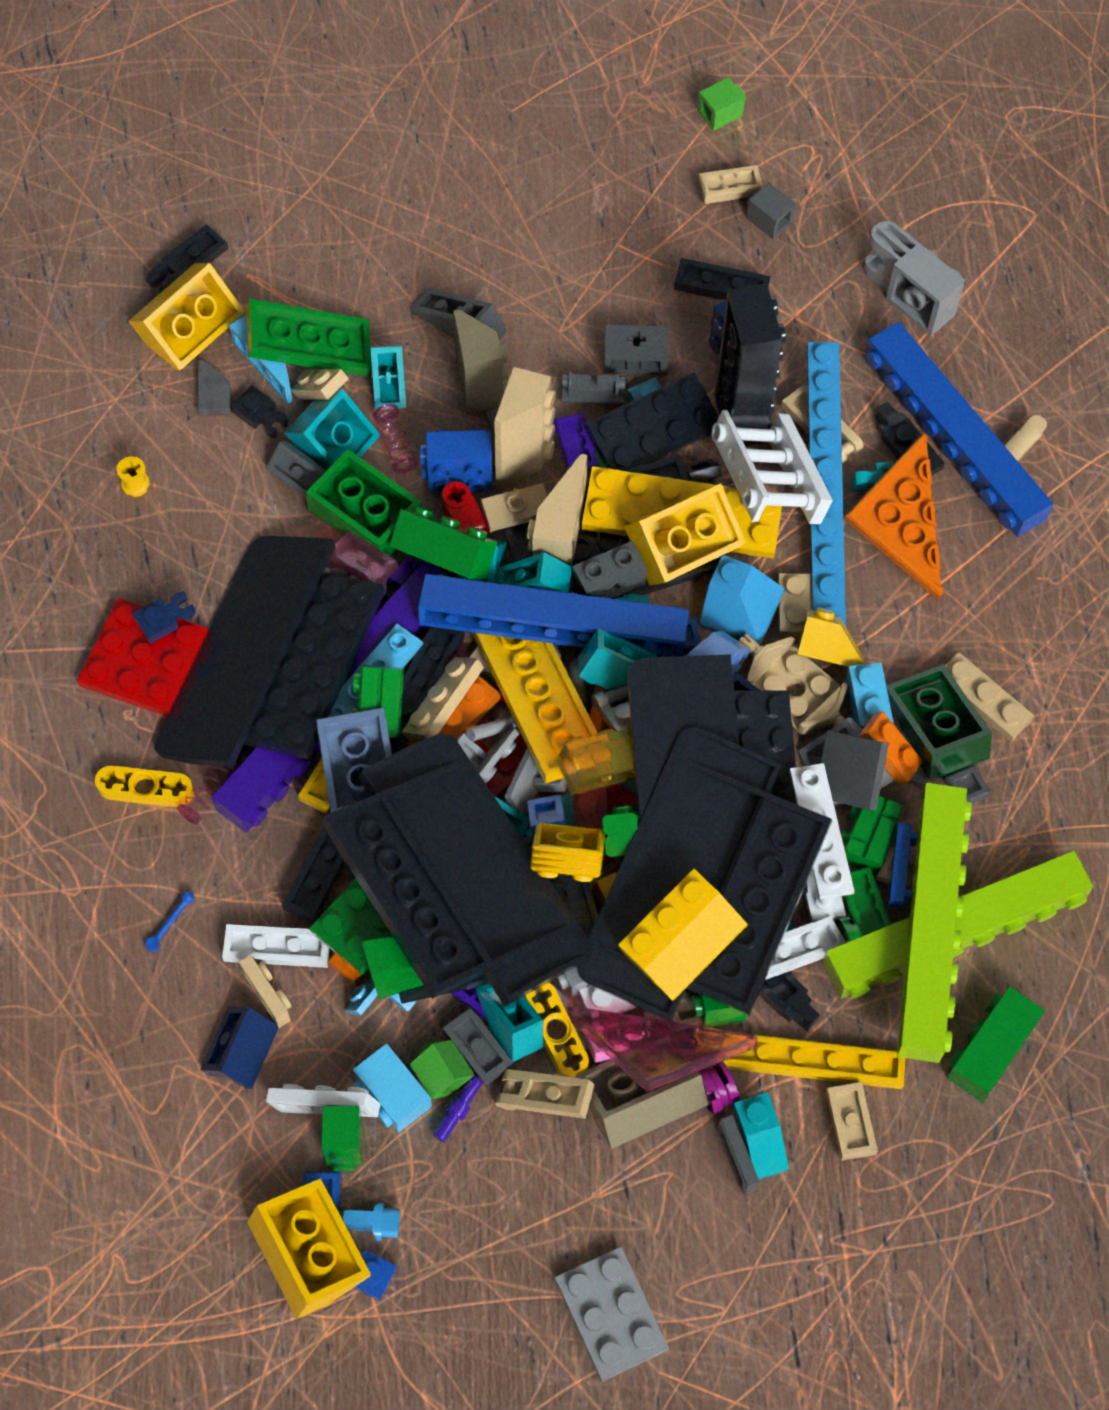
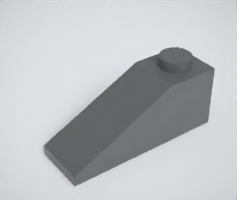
M428 288L410 308L413 314L454 339V310H461L497 331L499 340L507 332L493 303Z

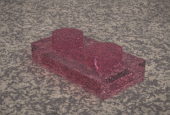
M349 531L335 543L336 547L330 558V561L359 579L381 584L398 570L397 560Z

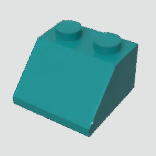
M338 389L328 400H313L284 433L298 450L326 470L347 449L361 458L381 435L343 389Z

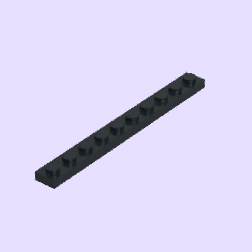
M436 627L429 628L423 639V645L416 652L404 675L400 735L397 738L390 737L393 754L407 747L406 743L409 740L402 731L408 724L411 715L418 710L427 697L428 691L442 676L447 664L455 657L465 638L464 631ZM324 827L282 904L284 911L313 924L346 864V861Z

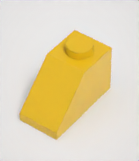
M816 608L815 611L808 610L798 646L799 655L847 667L864 664L863 654L841 618L835 616V612L825 608Z

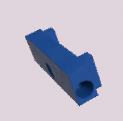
M898 823L895 831L887 908L901 910L903 904H909L912 897V890L905 889L909 849L910 846L915 847L918 832L911 831L912 825Z

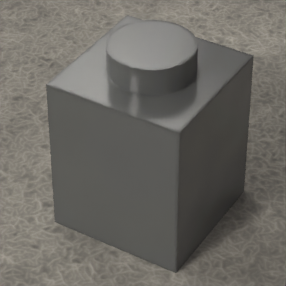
M770 182L761 190H755L748 198L746 218L772 239L793 222L796 203Z

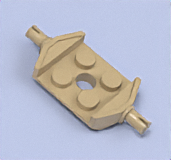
M745 633L739 639V642L750 648L749 653L752 655L751 661L753 663L747 676V680L760 690H786L792 684H797L804 689V694L801 696L789 694L792 727L801 735L812 734L826 726L830 728L833 725L835 727L845 720L839 711L848 685L845 682L839 685L807 656L799 655L798 648L794 646L795 639L792 636L767 644L765 647L763 645L760 646L748 633Z

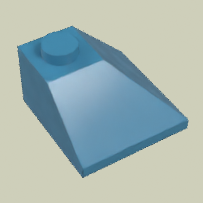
M722 555L709 584L699 625L715 632L723 631L737 640L744 636L745 633H748L761 646L785 589L754 566Z

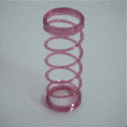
M385 404L376 409L374 417L377 420V425L382 428L381 436L386 439L385 447L389 449V458L393 460L392 467L394 472L406 474L413 471L417 467L418 462L413 457L414 452L412 451L403 452L395 459L392 458L391 450H403L410 445V442L404 440L396 443L392 448L387 446V440L401 439L406 435V431L398 430L388 437L383 435V430L396 429L403 423L402 420H393L399 414L398 407L394 404ZM395 408L384 412L383 414H381L380 417L377 416L381 411L385 409ZM395 411L389 416L382 417L388 412ZM400 421V424L395 427L385 428L393 422ZM379 422H388L384 427H381ZM404 432V434L400 437L390 438L392 435L396 433ZM401 443H408V445L405 447L393 449L395 446ZM412 453L411 456L397 459L404 454ZM414 461L412 465L406 468H396L403 462Z
M236 759L233 768L230 769L235 772L241 763ZM212 767V774L215 778L203 777L206 789L200 786L194 787L197 799L186 797V804L180 803L177 810L190 823L197 825L201 817L189 806L187 799H193L210 810V807L200 799L196 789H202L213 796L214 793L207 786L205 779H211L222 786L223 783L215 775L214 769H220L231 776L232 773L227 768Z

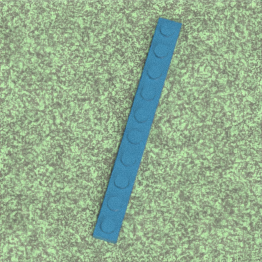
M808 342L809 454L833 500L821 524H810L812 611H815L816 608L829 609L835 612V616L840 617L846 626L839 342Z

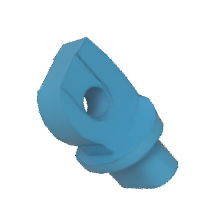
M378 1203L374 1206L373 1211L344 1210L343 1222L350 1230L372 1231L376 1241L381 1242L382 1237L398 1238L400 1209L385 1208L384 1203Z

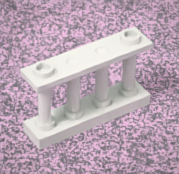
M722 410L717 423L712 427V439L716 443L751 520L758 522L766 505L801 507L809 524H821L833 500L790 414H778L770 429L736 427L728 410ZM742 440L769 442L773 450L746 449ZM753 462L779 463L784 472L756 470ZM763 484L790 485L794 493L767 492Z
M822 763L790 768L789 772L797 805L829 817L833 821L808 878V893L804 894L810 923L830 916L835 922L837 918L846 916L841 896L854 894V887L825 766Z

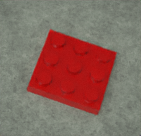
M118 598L77 679L78 685L82 688L167 716L209 630L206 627L177 619L176 622L179 629L149 644L132 613L144 606Z

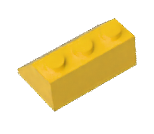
M194 263L128 322L151 350L177 371H180L229 328L230 324L238 320L245 311L210 263Z
M693 869L618 946L660 990L674 1001L748 924L726 899L701 874Z
M321 1178L257 1205L247 1221L296 1319L329 1305L371 1276Z

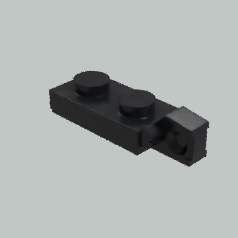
M888 402L877 407L875 418L881 424L878 428L882 434L881 439L894 456L899 459L922 434L909 418H906L903 413L898 415L897 411ZM927 442L932 476L943 470L945 463Z
M785 972L765 980L759 996L788 1022L794 1019L799 1026L808 1032L820 1017V1014L809 1005L812 999L807 995L808 990L790 972Z

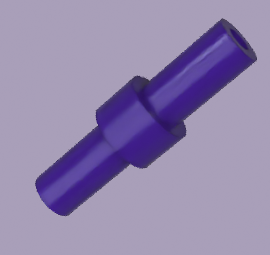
M473 1076L468 1080L457 1098L452 1097L445 1108L447 1113L433 1133V1137L440 1142L445 1143L458 1121H463L471 1109L469 1104L482 1085V1081L479 1078Z

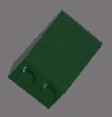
M944 664L886 685L889 702L902 731H904L911 747L923 760L920 765L930 781L990 759L992 732Z

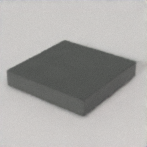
M827 730L821 764L824 763L834 802L868 810L877 809L889 743Z

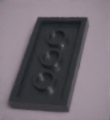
M693 372L586 423L584 428L607 469L627 471L659 461L712 434V427L717 423L719 416L696 373Z

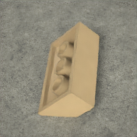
M513 367L494 421L496 487L503 489L541 471L545 459L550 460L555 446V441H552L555 425L552 423L555 416L553 404L556 391L551 390V376Z

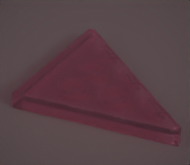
M567 1007V1014L571 1022L647 1092L757 1047L758 1037L753 1034L583 1007Z

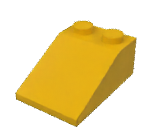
M721 483L624 525L630 542H634L647 567L646 579L649 586L668 582L746 544Z

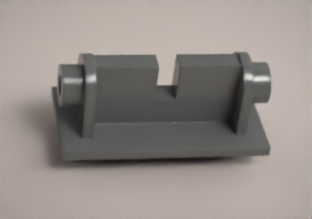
M572 372L563 374L562 403L624 405L625 376H619V373H616V375L572 374Z

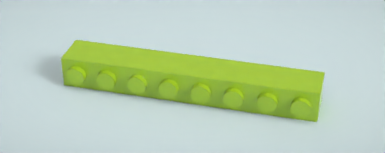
M926 783L921 794L896 1057L939 1063L944 1053H949L951 1050L952 1031H947L948 1018H953L955 997H950L951 984H956L958 975V964L952 962L953 951L959 950L961 930H955L956 918H961L964 898L958 897L959 885L964 886L966 878V865L961 864L962 853H967L969 844V833L964 832V821L969 822L972 802L966 801L967 788Z
M1075 851L961 896L964 898L963 912L961 918H956L955 930H961L959 950L953 951V958L961 955L964 952V948L973 944L976 947L985 946L995 940V935L1005 931L1008 935L1014 934L1025 928L1027 922L1037 919L1038 922H1043L1057 914L1056 910L1066 906L1071 910L1086 903L1087 897L1094 886ZM909 918L826 951L822 963L840 999L849 995L851 998L860 997L871 990L870 987L881 982L884 986L889 985L902 977L901 974L905 971Z

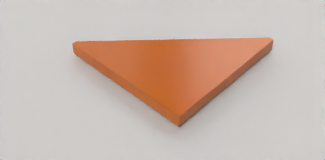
M923 433L846 514L844 520L938 600L943 594V587H941L940 579L941 566L939 546L936 539L935 507L932 500V477L927 450L928 438Z

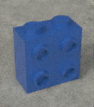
M472 428L467 431L440 429L435 432H426V445H420L422 480H428L429 492L442 494L444 487L450 482L455 481L466 484L472 493L493 490L491 430Z

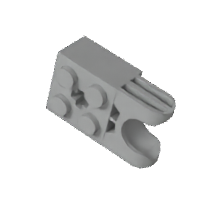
M883 221L875 225L870 235V245L874 252L868 255L864 262L866 276L887 293L886 300L928 335L932 336L956 315L965 279L962 278L957 270L950 268L941 261L935 252L925 248L897 224L891 221Z

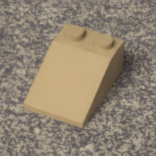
M580 454L538 507L536 520L530 519L527 539H529L528 553H533V556L545 552L573 567L587 486V455Z

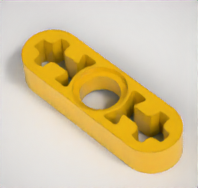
M105 766L95 776V785L99 794L108 800L183 807L189 804L194 797L192 782L188 776L182 773ZM111 777H116L118 783L113 784L112 789H107L104 782H109ZM143 779H149L154 782L153 789L146 794L138 793L135 790L136 784ZM161 781H163V784H164V786H165V789L162 788V795H160V792H161L160 782H161ZM124 784H128L129 791H126ZM177 784H182L185 791H180L179 796H174L170 789H176Z
M548 982L539 987L538 990L540 993L547 992L549 996L545 1000L548 1011L555 1007L558 1013H552L543 1019V1044L558 1074L576 1078L577 1074L586 1071L589 1063L588 1055L556 989ZM534 990L524 997L536 1012L541 1015L545 1010L540 1002L534 1004L532 998L536 995ZM558 1020L563 1023L565 1035L562 1039L555 1040L549 1037L546 1031L549 1021ZM571 1039L573 1045H569L566 1048L571 1057H579L580 1062L576 1064L577 1071H574L572 1067H564L563 1062L567 1059V1055L564 1049L557 1053L554 1047L560 1046Z

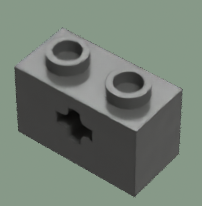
M624 323L606 325L604 373L666 375L668 326H658L655 324L638 326Z
M631 541L574 565L573 583L580 595L614 598L645 585L647 567L634 542Z

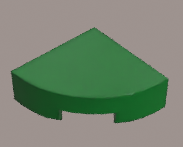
M850 916L835 920L836 926L846 943L862 937L858 924H852V917Z

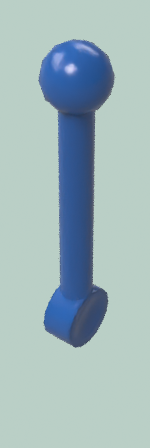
M185 891L182 893L180 903L156 935L146 940L145 946L148 951L155 952L159 949L161 938L185 906L194 901L195 896L193 892Z

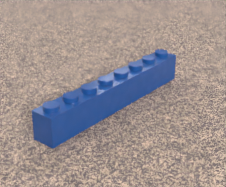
M897 322L869 338L865 356L870 367L877 369L884 378L887 387L892 392H896L903 400L906 410L910 414H914L922 423L926 434L934 437L941 446L943 454L949 460H953L959 467L963 478L975 486L983 502L991 506L999 515L1002 525L1006 529L1011 530L1016 537H1019L1047 520L1054 503L902 324Z
M425 574L419 602V625L582 648L587 645L599 628L656 654V658L683 656L689 609H681L675 606H659L639 601H622L609 597L600 598L577 593L549 591L543 588L534 589L514 586L512 584L482 582L477 579L468 580Z

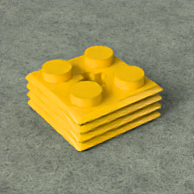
M539 823L536 825L530 868L533 871H537L539 876L545 878H555L558 874L572 875L574 880L580 882H590L593 878H598L601 875L605 842L604 831L602 829Z

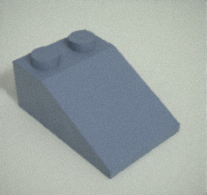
M384 708L316 720L330 811L332 813L370 797L358 776L363 769L393 755Z

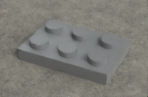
M622 1247L555 1277V1282L601 1382L669 1350Z

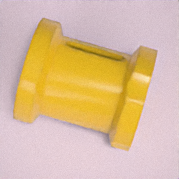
M135 456L125 457L120 460L116 470L118 477L121 479L123 492L133 497L145 494L150 482L146 475L144 462Z

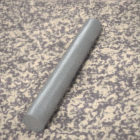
M513 716L468 728L466 734L470 741H475L507 732L513 728L517 729L518 726Z

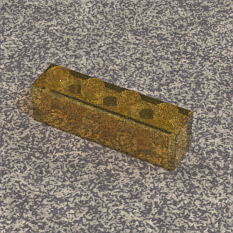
M631 725L623 730L614 731L613 729H607L594 737L584 739L582 736H578L565 742L556 760L571 795L635 779Z

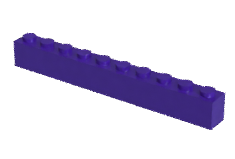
M422 562L374 616L344 684L396 624L406 629L418 639L423 633L427 634L430 627L419 625V602L425 574L451 577L449 574L432 563ZM318 739L310 759L255 748L212 796L215 810L245 833L252 826L260 825L267 815V809L275 801L279 802L285 797L290 783L297 776H303L309 769L313 757L318 752L321 753L320 740Z

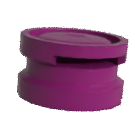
M718 1058L711 1061L710 1066L707 1068L703 1066L697 1068L701 1074L708 1106L706 1108L711 1115L714 1116L721 1113L723 1107L729 1106L732 1108L735 1102L740 1101L734 1079L722 1059Z

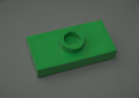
M870 866L850 871L854 894L842 897L848 914L852 917V924H858L862 936L891 925Z

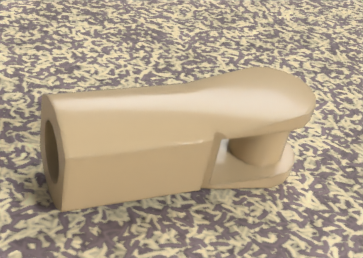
M1040 415L1030 417L1020 431L1005 445L1018 462L1040 439L1047 427L1046 420Z

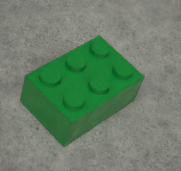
M349 449L305 492L310 513L380 564H383L396 550L390 547V542L400 509L414 510L415 505L422 506V501Z

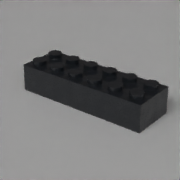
M767 284L728 290L714 398L719 416L722 410H728L735 426L741 428L770 429V414L774 413L772 398L777 396L775 381L780 379L778 363L783 361L781 346L786 343V332L784 325L778 324L776 318L778 316L777 300L775 296H770ZM742 440L745 446L765 443L762 441Z

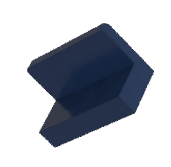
M228 1006L200 1070L210 1076L227 1077L246 1089H252L278 1030L277 1024L250 1007Z

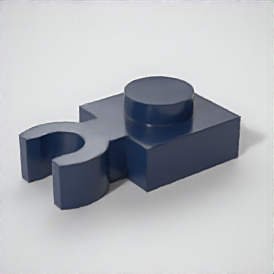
M184 591L176 593L167 605L160 598L132 613L136 624L149 644L179 629L176 622L177 619H190L196 614L193 604L186 608L179 607L180 604L187 601Z

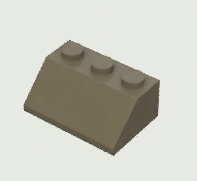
M454 310L456 364L466 414L484 413L500 406L507 387L508 370L506 362H508L506 345L505 343H499L497 331L461 310Z
M672 1032L576 1075L577 1078L588 1079L594 1084L589 1108L599 1130L611 1149L708 1106L701 1074Z

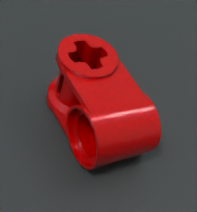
M457 481L447 484L442 491V512L444 516L460 521L459 527L468 530V527H475L486 531L487 536H489L491 532L485 515L478 507L467 485Z

